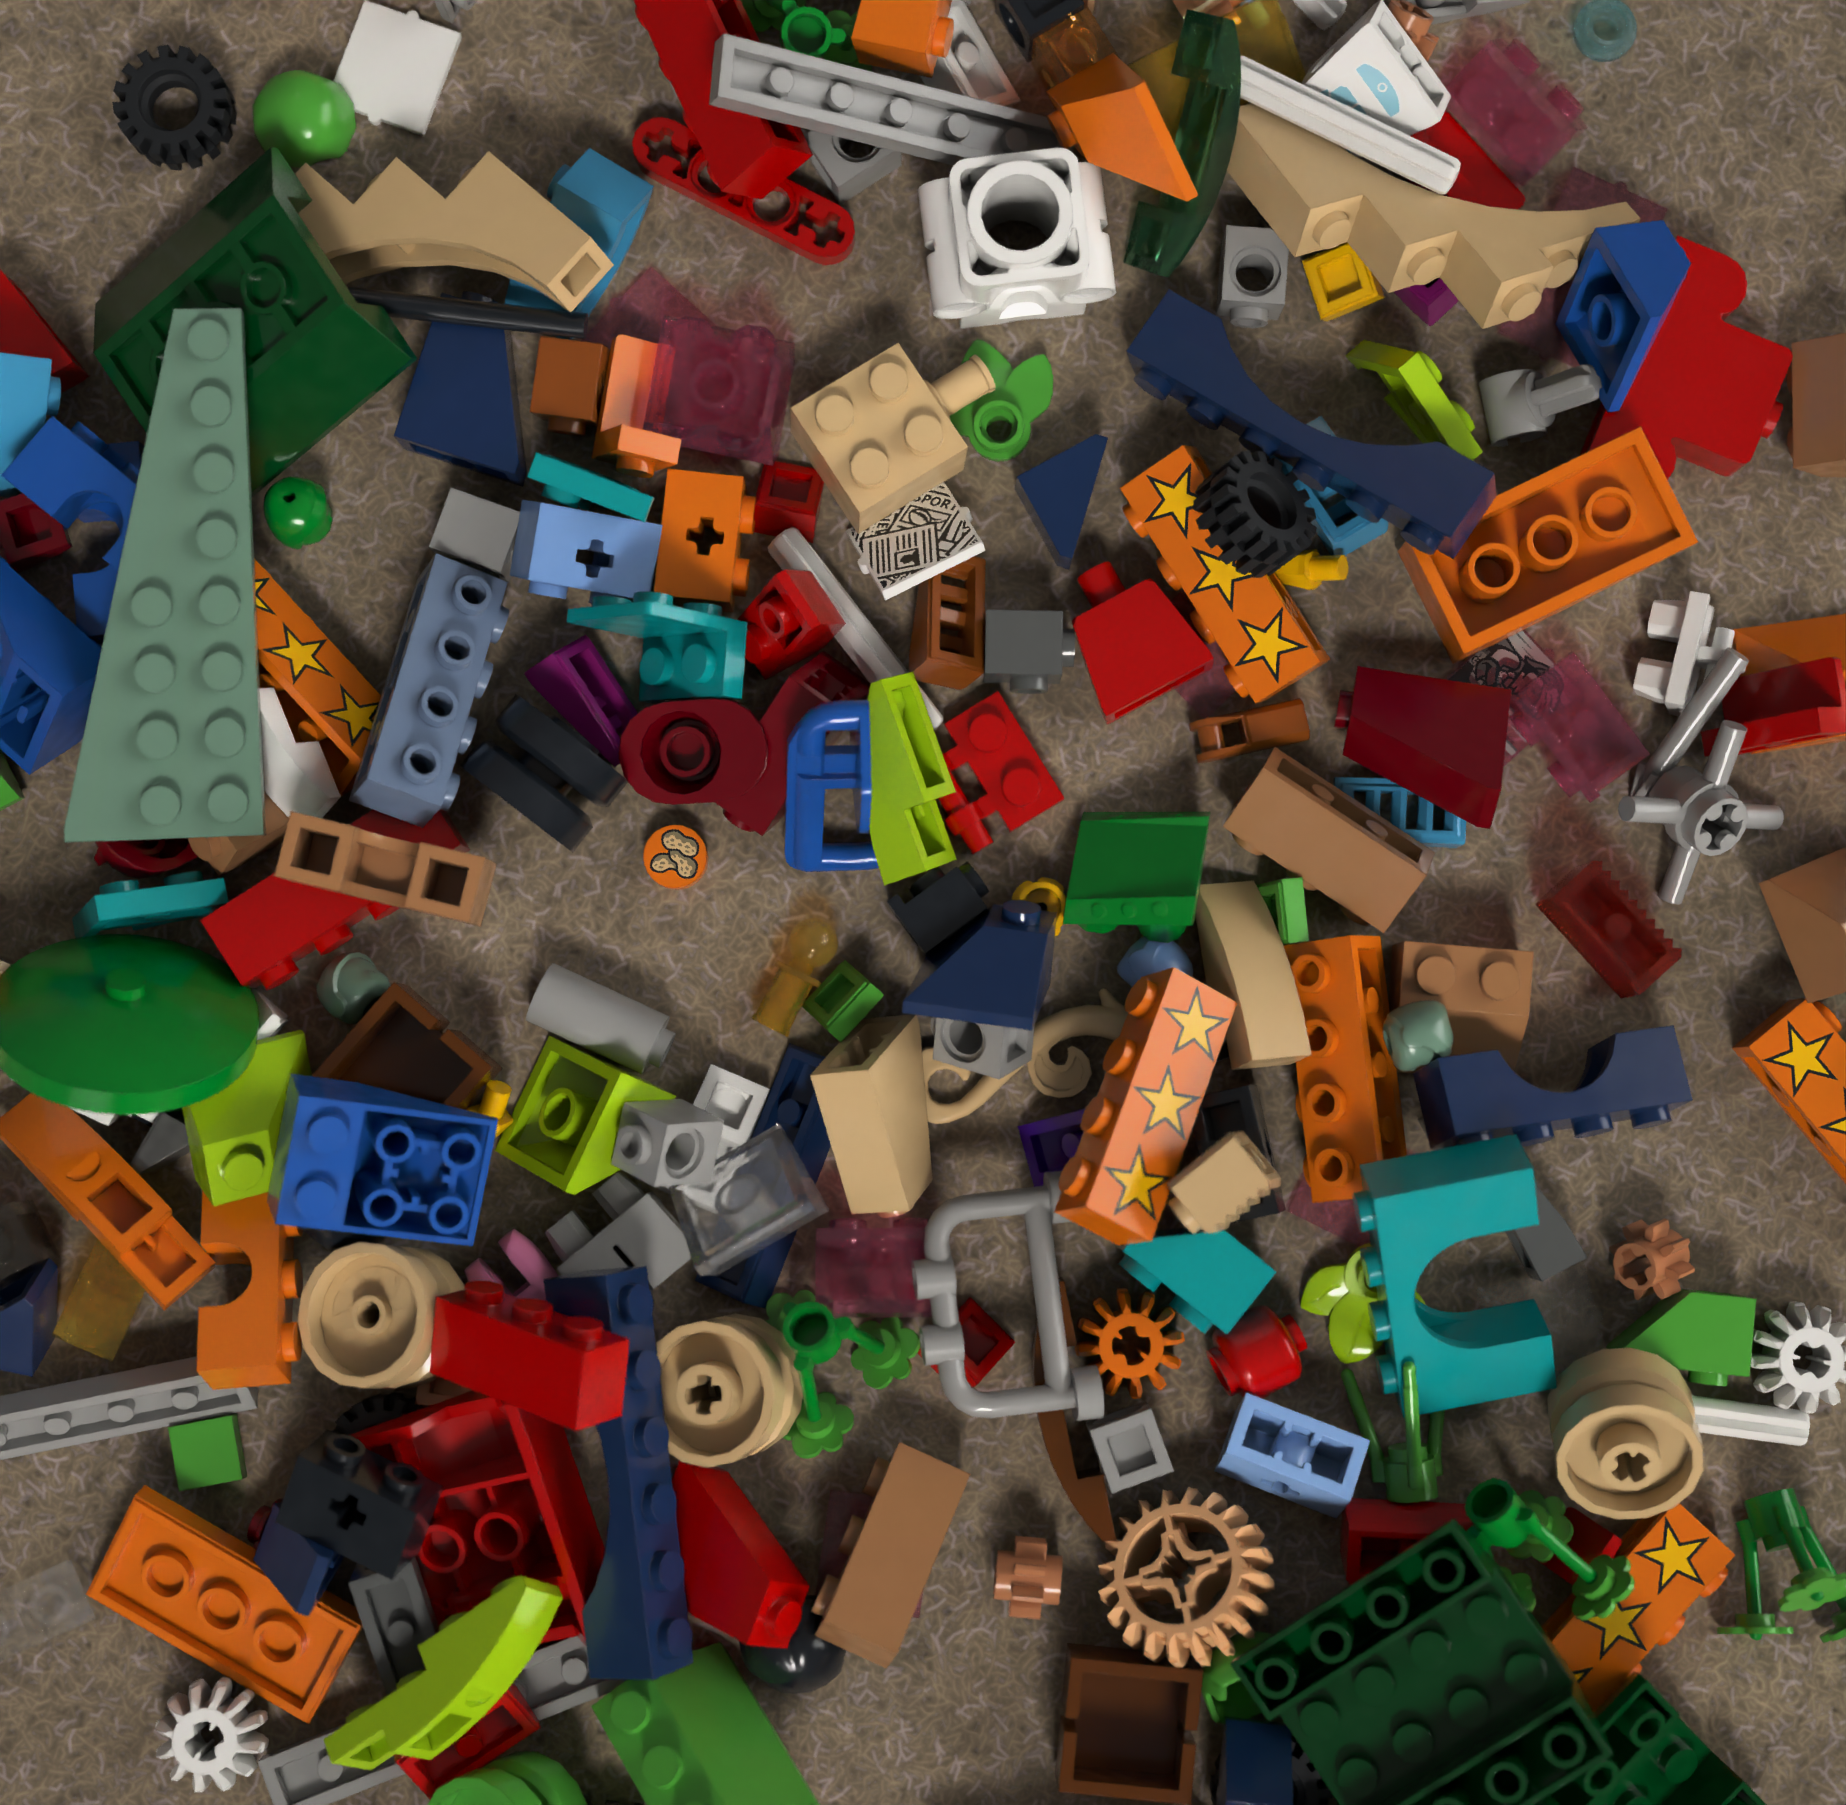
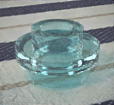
M1593 0L1581 9L1573 25V38L1577 48L1583 55L1598 62H1611L1624 56L1633 45L1637 35L1636 19L1630 8L1620 0ZM1598 23L1608 24L1614 31V38L1608 41L1600 39L1594 33V25Z

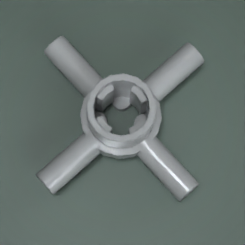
M1729 720L1722 721L1703 774L1687 765L1677 766L1665 772L1656 781L1650 792V797L1624 796L1619 802L1618 813L1623 821L1662 824L1665 826L1666 833L1676 842L1657 894L1665 902L1676 905L1682 903L1701 853L1708 856L1721 855L1730 850L1741 839L1746 829L1777 830L1783 823L1784 815L1779 806L1742 803L1738 798L1737 792L1728 784L1748 730L1740 723Z

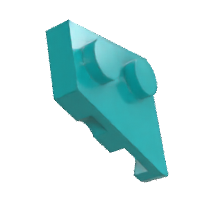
M537 452L527 476L545 484L541 493L542 496L576 509L579 507L589 511L592 502L646 522L654 501V497L642 493L640 490L619 480L562 458Z
M191 871L167 876L163 879L165 886L140 889L138 880H124L102 885L99 887L100 895H94L72 918L75 937L96 935L99 931L131 926L134 931L207 916L228 903L224 878L204 880L201 871Z

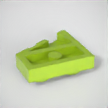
M1363 340L1345 355L1357 370L1364 368L1378 373L1390 391L1384 400L1422 443L1439 441L1472 461L1483 452L1471 434L1475 429L1471 417L1458 403L1453 400L1449 401L1438 384L1442 380V374L1436 364L1425 353Z

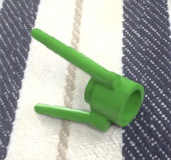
M1411 1361L1403 1364L1406 1442L1388 1446L1389 1457H1384L1352 1370L1344 1369L1341 1372V1378L1359 1431L1363 1438L1370 1440L1367 1453L1370 1458L1372 1482L1385 1483L1387 1500L1390 1502L1414 1503L1437 1498L1438 1487L1436 1477L1443 1475L1441 1449L1445 1410L1430 1413L1427 1444L1421 1442L1415 1364Z

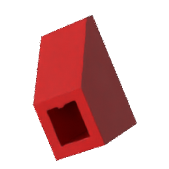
M783 570L775 574L737 619L748 622L745 658L756 665L765 680L824 648L846 624L813 573L804 570Z

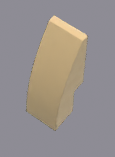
M1255 882L1201 884L1195 916L1206 984L1237 1002L1226 1033L1231 1070L1290 1065L1312 1055L1304 1013L1293 972L1273 918Z

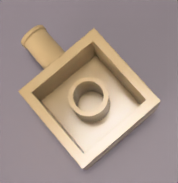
M897 343L791 407L790 432L822 478L855 531L859 534L964 470L968 446L952 424L950 416L983 395L995 391L996 385L990 371L977 355L971 356L965 363L929 383L927 380L922 379L900 344Z

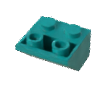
M1187 1227L1155 1231L1152 1241L1121 1246L1116 1245L1126 1253L1118 1264L1152 1292L1161 1283L1173 1291L1176 1296L1168 1305L1204 1334L1213 1324L1228 1334L1276 1273L1274 1269L1225 1230L1209 1233L1199 1229L1195 1234Z

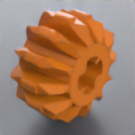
M1124 1287L1116 1290V1300L1119 1309L1112 1312L1106 1301L1101 1297H1097L1092 1301L1095 1310L1104 1318L1100 1325L1085 1317H1080L1077 1322L1079 1329L1095 1335V1341H1081L1074 1346L1075 1354L1083 1357L1099 1355L1098 1358L1087 1366L1096 1365L1100 1375L1106 1370H1110L1103 1389L1107 1395L1114 1396L1119 1390L1122 1379L1127 1378V1386L1131 1398L1140 1399L1143 1391L1140 1377L1147 1375L1152 1385L1161 1390L1166 1386V1382L1155 1369L1158 1364L1162 1363L1171 1369H1179L1181 1366V1359L1172 1353L1165 1352L1164 1346L1183 1343L1185 1340L1184 1333L1180 1330L1160 1331L1175 1316V1312L1169 1306L1161 1308L1150 1318L1148 1317L1155 1299V1295L1149 1291H1144L1141 1294L1135 1310L1131 1309V1297L1128 1290ZM1128 1326H1132L1133 1331L1138 1337H1146L1144 1350L1137 1347L1136 1350L1140 1355L1131 1360H1127L1121 1350L1112 1349L1114 1337L1122 1339L1118 1331Z

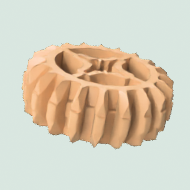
M1188 1486L1180 1503L1172 1491L1163 1489L1160 1508L1155 1509L1147 1500H1139V1512L1143 1517L1136 1523L1130 1518L1119 1517V1525L1126 1535L1122 1541L1118 1539L1105 1541L1106 1549L1116 1557L1114 1561L1098 1565L1099 1574L1105 1580L1111 1582L1098 1591L1101 1601L1107 1606L1113 1607L1107 1615L1108 1621L1116 1630L1125 1629L1123 1641L1133 1650L1144 1646V1655L1152 1662L1158 1663L1167 1655L1169 1662L1174 1667L1183 1668L1186 1666L1192 1653L1195 1660L1201 1666H1210L1212 1647L1217 1646L1226 1656H1234L1235 1647L1230 1638L1236 1632H1239L1247 1639L1254 1638L1255 1630L1246 1621L1250 1614L1256 1616L1269 1615V1607L1257 1597V1594L1267 1593L1275 1589V1581L1269 1574L1262 1572L1274 1563L1273 1556L1265 1547H1259L1265 1535L1256 1524H1247L1249 1515L1240 1505H1233L1227 1508V1500L1219 1493L1212 1492L1204 1501L1203 1495L1198 1489ZM1206 1532L1217 1535L1226 1540L1230 1551L1216 1554L1212 1549L1197 1551V1547L1189 1540L1188 1533ZM1162 1546L1159 1557L1152 1564L1148 1565L1152 1556ZM1188 1562L1196 1572L1194 1576L1187 1574L1191 1581L1184 1585V1592L1176 1583L1178 1579L1185 1580L1181 1574L1188 1569ZM1227 1588L1220 1601L1210 1610L1213 1597L1220 1590ZM1157 1600L1161 1605L1174 1603L1175 1608L1183 1615L1185 1623L1167 1624L1153 1620L1149 1617L1144 1603Z

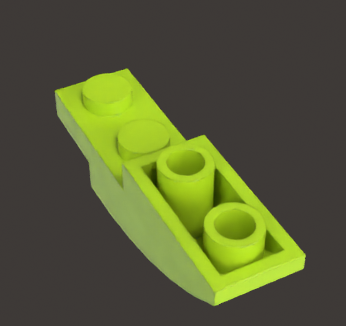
M526 1576L512 1577L496 1585L491 1591V1597L472 1610L455 1614L446 1619L440 1625L438 1633L418 1646L426 1669L413 1672L402 1678L396 1685L397 1690L378 1703L363 1706L350 1713L345 1719L346 1724L323 1739L331 1764L372 1770L395 1754L431 1760L457 1741L492 1708L531 1659L563 1599L559 1586Z

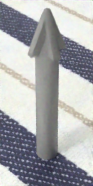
M1726 648L1648 762L1645 763L1638 759L1630 796L1650 797V792L1656 781L1665 772L1676 767L1749 663V660L1744 655L1732 648Z

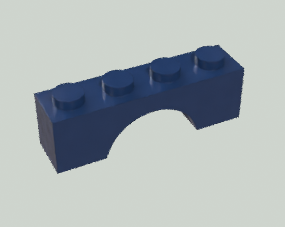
M1674 1025L1615 1033L1592 1046L1587 1051L1583 1075L1572 1092H1551L1529 1084L1509 1067L1498 1050L1437 1058L1413 1073L1430 1149L1458 1146L1514 1134L1517 1135L1522 1146H1530L1554 1139L1553 1131L1573 1128L1575 1138L1590 1137L1609 1132L1614 1129L1612 1122L1631 1120L1633 1129L1650 1128L1672 1121L1670 1111L1693 1100Z

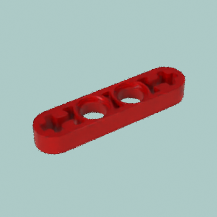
M657 117L643 122L635 131L632 140L633 154L640 170L649 178L815 263L822 265L837 264L845 260L852 252L855 244L854 221L849 212L840 205L786 178L772 191L780 192L787 197L790 202L788 213L778 221L769 222L762 220L754 211L756 198L727 192L712 193L701 187L699 177L701 171L707 166V160L695 134L688 127L672 119ZM666 135L671 137L673 151L688 160L690 159L691 148H696L699 151L690 160L687 177L684 179L679 177L683 172L680 161L668 155H663L658 162L651 161V151L646 144L650 140L660 143ZM805 204L810 207L806 211L807 221L823 228L828 225L830 220L836 221L838 223V235L843 240L840 243L830 240L822 248L817 246L816 233L801 223L799 224L798 235L795 236L788 232L798 222L801 205Z

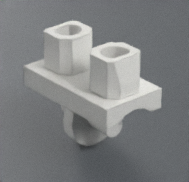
M1690 591L1688 602L1681 600H1654L1647 629L1649 638L1676 642L1678 645L1673 663L1641 657L1633 689L1636 695L1665 704L1671 715L1680 716L1694 696L1700 669H1706L1705 680L1726 648L1732 647L1735 631L1723 627L1716 628L1712 647L1706 646L1715 610L1713 606L1709 605L1710 594Z

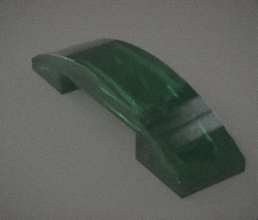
M1188 9L1171 71L1173 75L1190 79L1174 144L1199 196L1186 202L1162 192L1159 205L1139 201L1123 261L1125 264L1164 277H1169L1185 258L1214 207L1231 158L1240 109L1241 60L1235 21Z

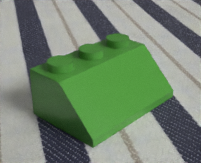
M720 1642L692 1651V1664L657 1679H627L591 1706L646 1805H820L729 1652Z

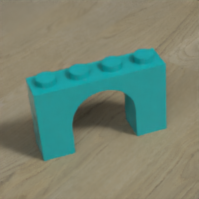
M1514 1134L1361 1164L1360 1173L1363 1191L1354 1192L1352 1198L1358 1227L1361 1232L1369 1231L1371 1245L1370 1247L1360 1248V1255L1368 1287L1376 1286L1378 1301L1368 1303L1369 1318L1376 1342L1384 1340L1386 1353L1385 1355L1375 1356L1376 1369L1383 1394L1394 1393L1403 1418H1405L1403 1364L1407 1361L1413 1362L1416 1366L1419 1415L1557 1388L1552 1336L1535 1299L1468 1312H1445L1426 1306L1415 1298L1416 1285L1423 1270L1437 1254L1447 1247L1473 1237L1539 1225L1534 1170L1517 1135Z

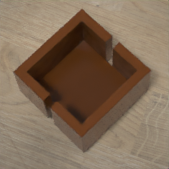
M393 982L312 1076L357 1082L466 1110L484 1091L487 1082L493 1080L503 1068L461 1031L447 1029L443 1033V1030L450 1024V1021L410 986Z
M1067 1643L1062 1692V1706L1065 1715H1060L1055 1765L1058 1792L1191 1805L1196 1743L1191 1731H1198L1203 1669L1193 1655H1190L1185 1667L1178 1668L1169 1662L1167 1655L1160 1662L1155 1663L1144 1655L1143 1650ZM1178 1716L1183 1727H1178Z

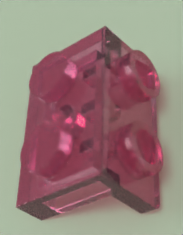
M1503 38L1490 40L1445 87L1451 95L1447 108L1521 186H1525L1572 139L1579 137L1588 128L1578 117L1584 111V108L1562 85L1557 84L1553 89L1549 87L1535 72L1541 66V63L1523 43L1517 39H1514L1510 44Z
M1572 651L1510 697V700L1518 710L1511 714L1509 719L1530 747L1539 741L1543 742L1556 760L1546 768L1569 798L1580 792L1591 803L1601 796L1599 794L1601 789L1650 755Z
M839 1218L830 1220L828 1228H817L816 1302L826 1306L834 1318L845 1316L849 1318L932 1317L930 1298L916 1300L912 1280V1260L925 1259L924 1234L929 1219L901 1218L893 1221V1228H867L866 1220Z

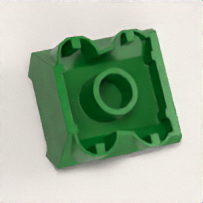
M1083 812L1066 897L1063 924H1078L1085 931L1102 934L1114 930L1118 925H1137L1141 934L1150 941L1170 943L1177 940L1185 932L1186 927L1192 926L1195 921L1211 812Z

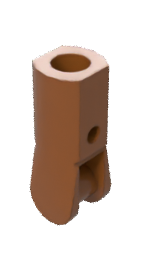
M1300 698L1189 723L1190 732H1197L1201 748V754L1196 755L1198 764L1304 742L1310 738L1305 707ZM1238 723L1243 744L1226 747L1221 726Z

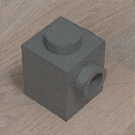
M986 610L984 683H1010V692L1042 694L1048 692V684L1060 683L1062 667H1074L1075 629H1063V611Z

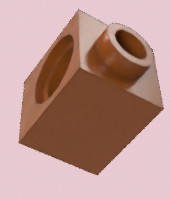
M540 336L530 413L542 420L548 421L547 431L584 437L586 426L597 428L610 349L600 343Z

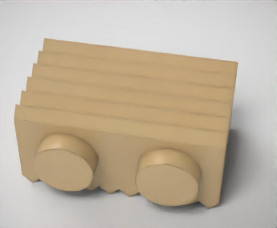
M1243 1131L1230 1132L1167 1183L1176 1195L1168 1203L1181 1222L1193 1234L1199 1229L1209 1233H1216L1230 1228V1223L1239 1220L1240 1214L1249 1212L1250 1206L1260 1203L1261 1197L1270 1195L1271 1189L1280 1187L1281 1176Z

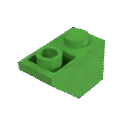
M1681 1289L1680 1292L1659 1301L1608 1343L1606 1349L1634 1348L1657 1354L1677 1369L1688 1370V1382L1727 1386L1728 1375L1750 1377L1756 1299L1737 1294Z

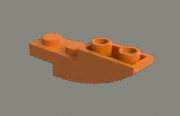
M30 1093L0 1117V1139L77 1222L81 1220L164 1311L215 1268L216 1262L172 1216V1209L72 1109Z

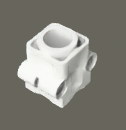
M1050 148L966 158L959 160L953 165L950 177L935 179L919 187L918 196L924 245L927 249L933 251L926 257L932 311L935 317L959 319L960 329L1027 319H1048L1082 315L1085 313L1086 304L1103 301L1116 294L1110 237L1107 233L1102 232V229L1108 225L1101 168L1089 162H1078L1077 157L1072 151L1066 148ZM1010 220L1026 221L1038 227L1048 240L1042 245L1026 251L1010 250L996 243L988 232L997 224Z

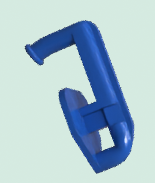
M868 700L821 703L811 708L799 720L787 739L784 855L786 862L797 870L822 872L859 871L879 868L872 841L823 843L825 789L852 788L857 832L869 833L872 788ZM850 730V745L825 746L826 731Z

